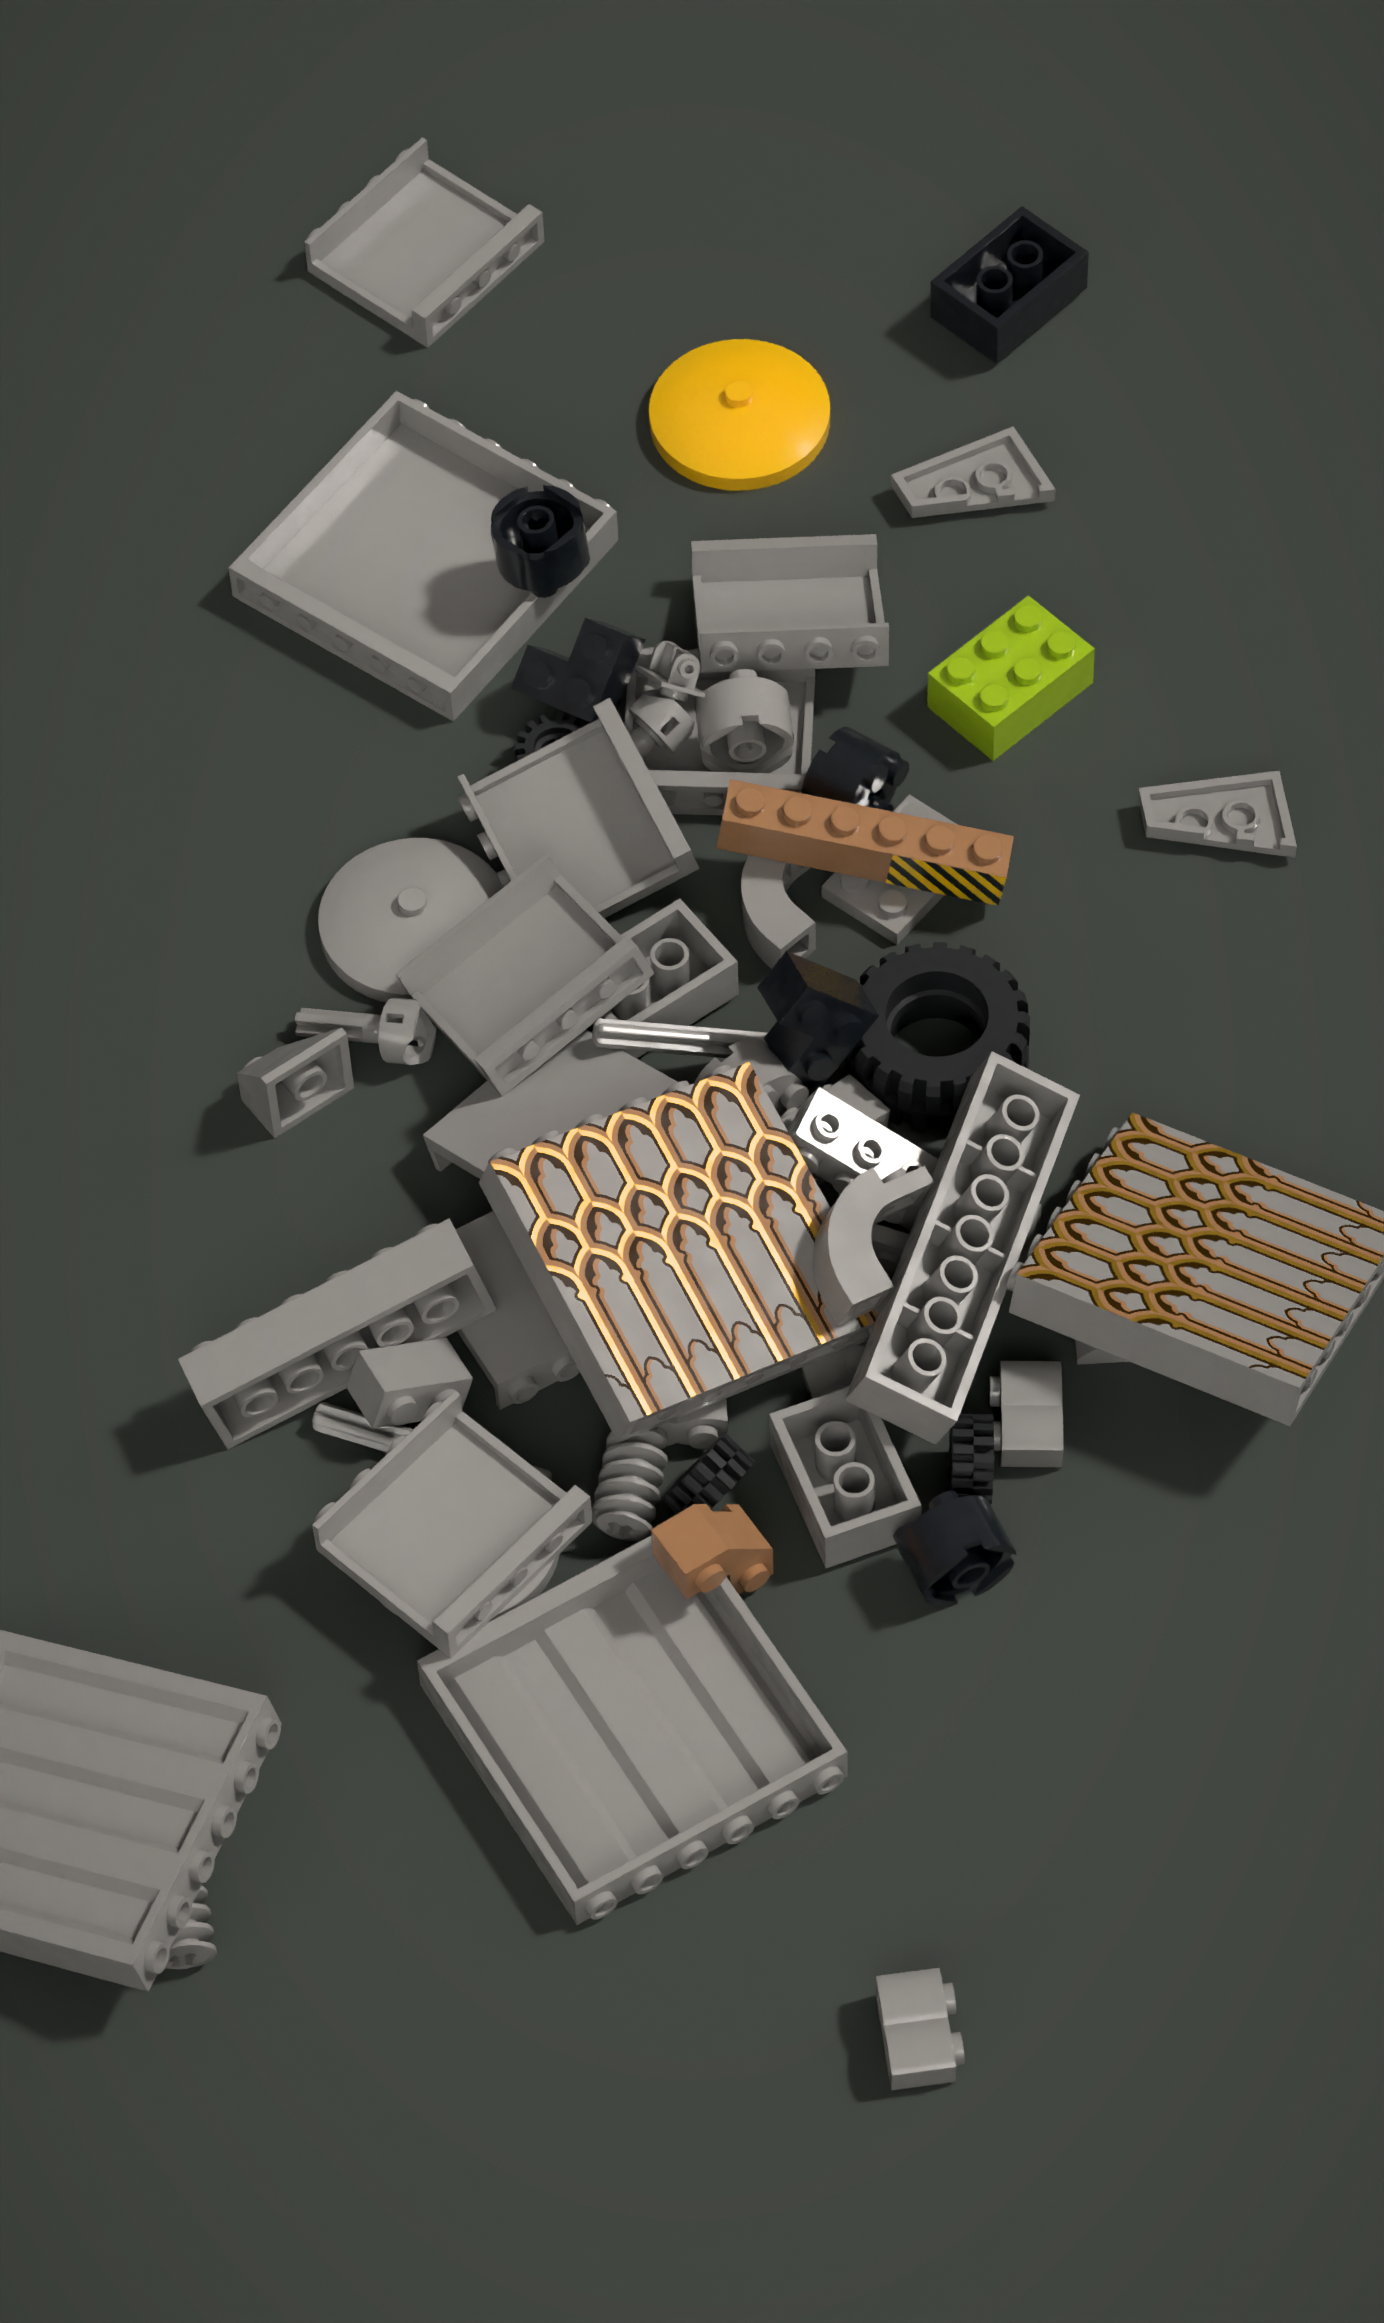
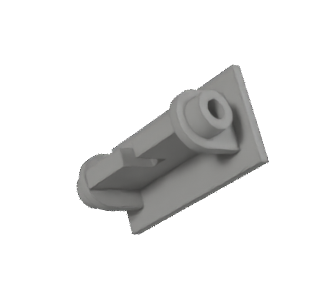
M662 641L655 646L648 668L636 665L635 670L648 678L647 685L660 690V694L681 701H687L689 694L702 698L705 697L706 693L695 687L700 672L699 660L671 641Z

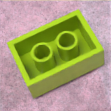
M1028 595L928 672L927 707L994 761L1093 683L1095 648Z

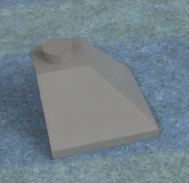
M342 1027L278 1047L263 1057L252 1059L237 1073L241 1100L274 1138L354 1089L348 1037Z

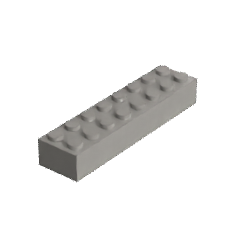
M993 1051L990 1052L973 1073L933 1172L932 1178L935 1183L923 1198L891 1280L894 1287L882 1303L845 1401L935 1445L957 1422L1005 1296L1008 1279L1022 1251L1080 1097L1079 1094Z

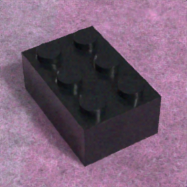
M1021 206L931 281L930 317L997 364L1087 288L1089 252Z

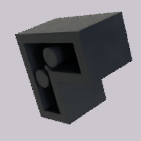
M585 618L570 658L549 649L527 645L511 689L583 720L593 722L599 719L593 706L608 698L611 699L618 712L646 639L606 622Z
M788 951L782 955L757 987L777 1020L764 1037L767 1045L788 1072L796 1075L801 1081L822 1088L879 1017L856 979Z

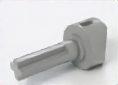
M657 689L645 691L628 708L630 714L636 719L634 723L637 725V728L633 729L629 734L642 759L653 750L655 744L660 748L663 746L674 754L691 736L694 729L695 721L673 698H665Z
M391 998L384 1005L381 1015L301 1008V1011L297 1012L295 1016V1022L297 1023L295 1033L297 1036L313 1037L342 1027L347 1033L348 1041L379 1044L380 1055L386 1063L403 1065L425 1063L431 1058L435 1045L436 1027L423 1011L419 1002L414 999ZM412 1040L418 1041V1046L408 1044Z

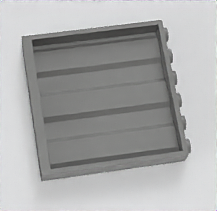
M651 1536L488 1622L452 1658H449L438 1649L417 1660L420 1686L576 1925L589 1918L596 1920L608 1915L614 1910L618 1902L635 1893L645 1894L650 1892L662 1882L665 1876L680 1868L690 1869L697 1866L714 1849L725 1843L735 1844L744 1840L751 1834L754 1827L771 1818L781 1819L789 1815L797 1808L801 1801L816 1793L822 1795L831 1792L848 1776L847 1750L729 1579L726 1577L717 1588L710 1592H699L686 1600L652 1555Z
M0 1630V1952L149 1992L157 1974H160L168 1963L170 1948L180 1928L185 1927L190 1919L192 1904L202 1883L207 1882L212 1875L215 1857L224 1839L232 1834L237 1821V1813L246 1795L251 1793L257 1784L259 1769L268 1751L273 1749L279 1740L282 1723L268 1696Z

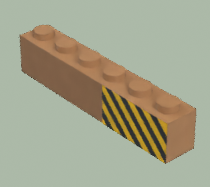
M730 779L716 849L999 906L1007 878L1014 836Z

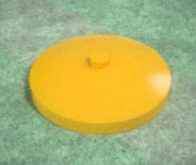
M731 339L712 342L682 355L659 377L649 402L650 433L661 457L676 472L689 480L721 490L746 491L766 488L779 484L800 473L820 453L830 428L829 394L818 372L809 362L789 349L770 342L752 339Z

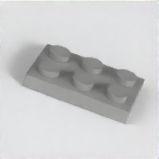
M910 794L893 811L956 824ZM834 873L821 886L822 898L896 945L905 938L944 896L942 894L840 873Z

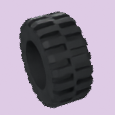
M934 942L933 947L921 948L920 944L905 947V953L897 955L894 951L880 958L879 968L872 965L860 975V986L879 1017L844 1059L845 1070L890 1109L888 1121L899 1126L902 1121L911 1124V1130L926 1132L927 1127H939L940 1133L949 1132L970 1077L991 1051L1028 1069L1030 1016L1028 1015V1002L1025 993L1018 989V981L1009 971L1004 970L1000 973V963L985 954L983 958L976 956L975 949L960 945L958 950L948 948V943ZM943 1018L967 1026L978 1035L979 1039L971 1047L957 1054L933 1057L910 1051L902 1046L894 1036L904 1027L916 1021Z

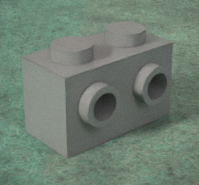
M446 1337L358 1351L346 1388L371 1428L375 1429L419 1422L430 1406L436 1402L442 1403L454 1391L461 1395L463 1409L473 1377Z

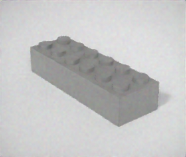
M449 1218L439 1224H431L422 1228L416 1236L395 1247L379 1250L370 1260L348 1271L345 1270L333 1274L325 1283L304 1294H296L287 1298L279 1307L260 1317L244 1320L233 1331L213 1341H205L196 1345L190 1353L180 1357L178 1361L202 1410L229 1450L346 1389L358 1351L444 1338L497 1309Z

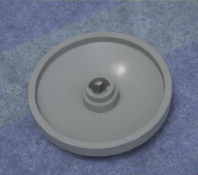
M406 838L376 845L348 861L335 874L325 889L318 915L320 941L324 955L338 977L357 992L385 1003L391 998L412 999L395 974L500 891L503 885L496 872L481 857L468 849L447 841L430 838Z

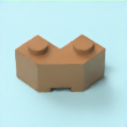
M693 1504L651 1529L652 1555L686 1600L699 1592L707 1593L714 1590L726 1577L738 1594L744 1591L752 1592L763 1586L769 1577L774 1574L773 1548L739 1504H726L721 1511H712L707 1504Z

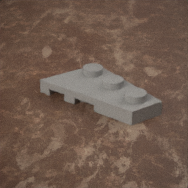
M1014 426L891 474V487L911 518L1053 502L1056 497V489Z
M1280 771L1139 788L1138 801L1145 834L1148 838L1296 858L1297 844Z

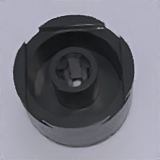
M543 485L544 491L528 492V487L509 493L497 503L491 515V537L501 576L512 586L521 590L531 591L534 596L539 598L554 595L558 588L575 580L590 562L586 531L578 501L566 490Z
M842 727L835 731L829 737V739L835 741V744L828 753L819 749L805 775L801 793L893 812V805L890 802L897 787L907 777L909 762L903 760L898 752L850 727Z
M955 1491L944 1492L931 1500L929 1511L922 1514L915 1521L902 1525L894 1532L893 1538L897 1544L898 1551L925 1601L931 1606L947 1607L959 1604L954 1595L971 1589L974 1596H978L1004 1579L1015 1564L1011 1554L1017 1555L1016 1550L991 1504L982 1496L958 1497Z

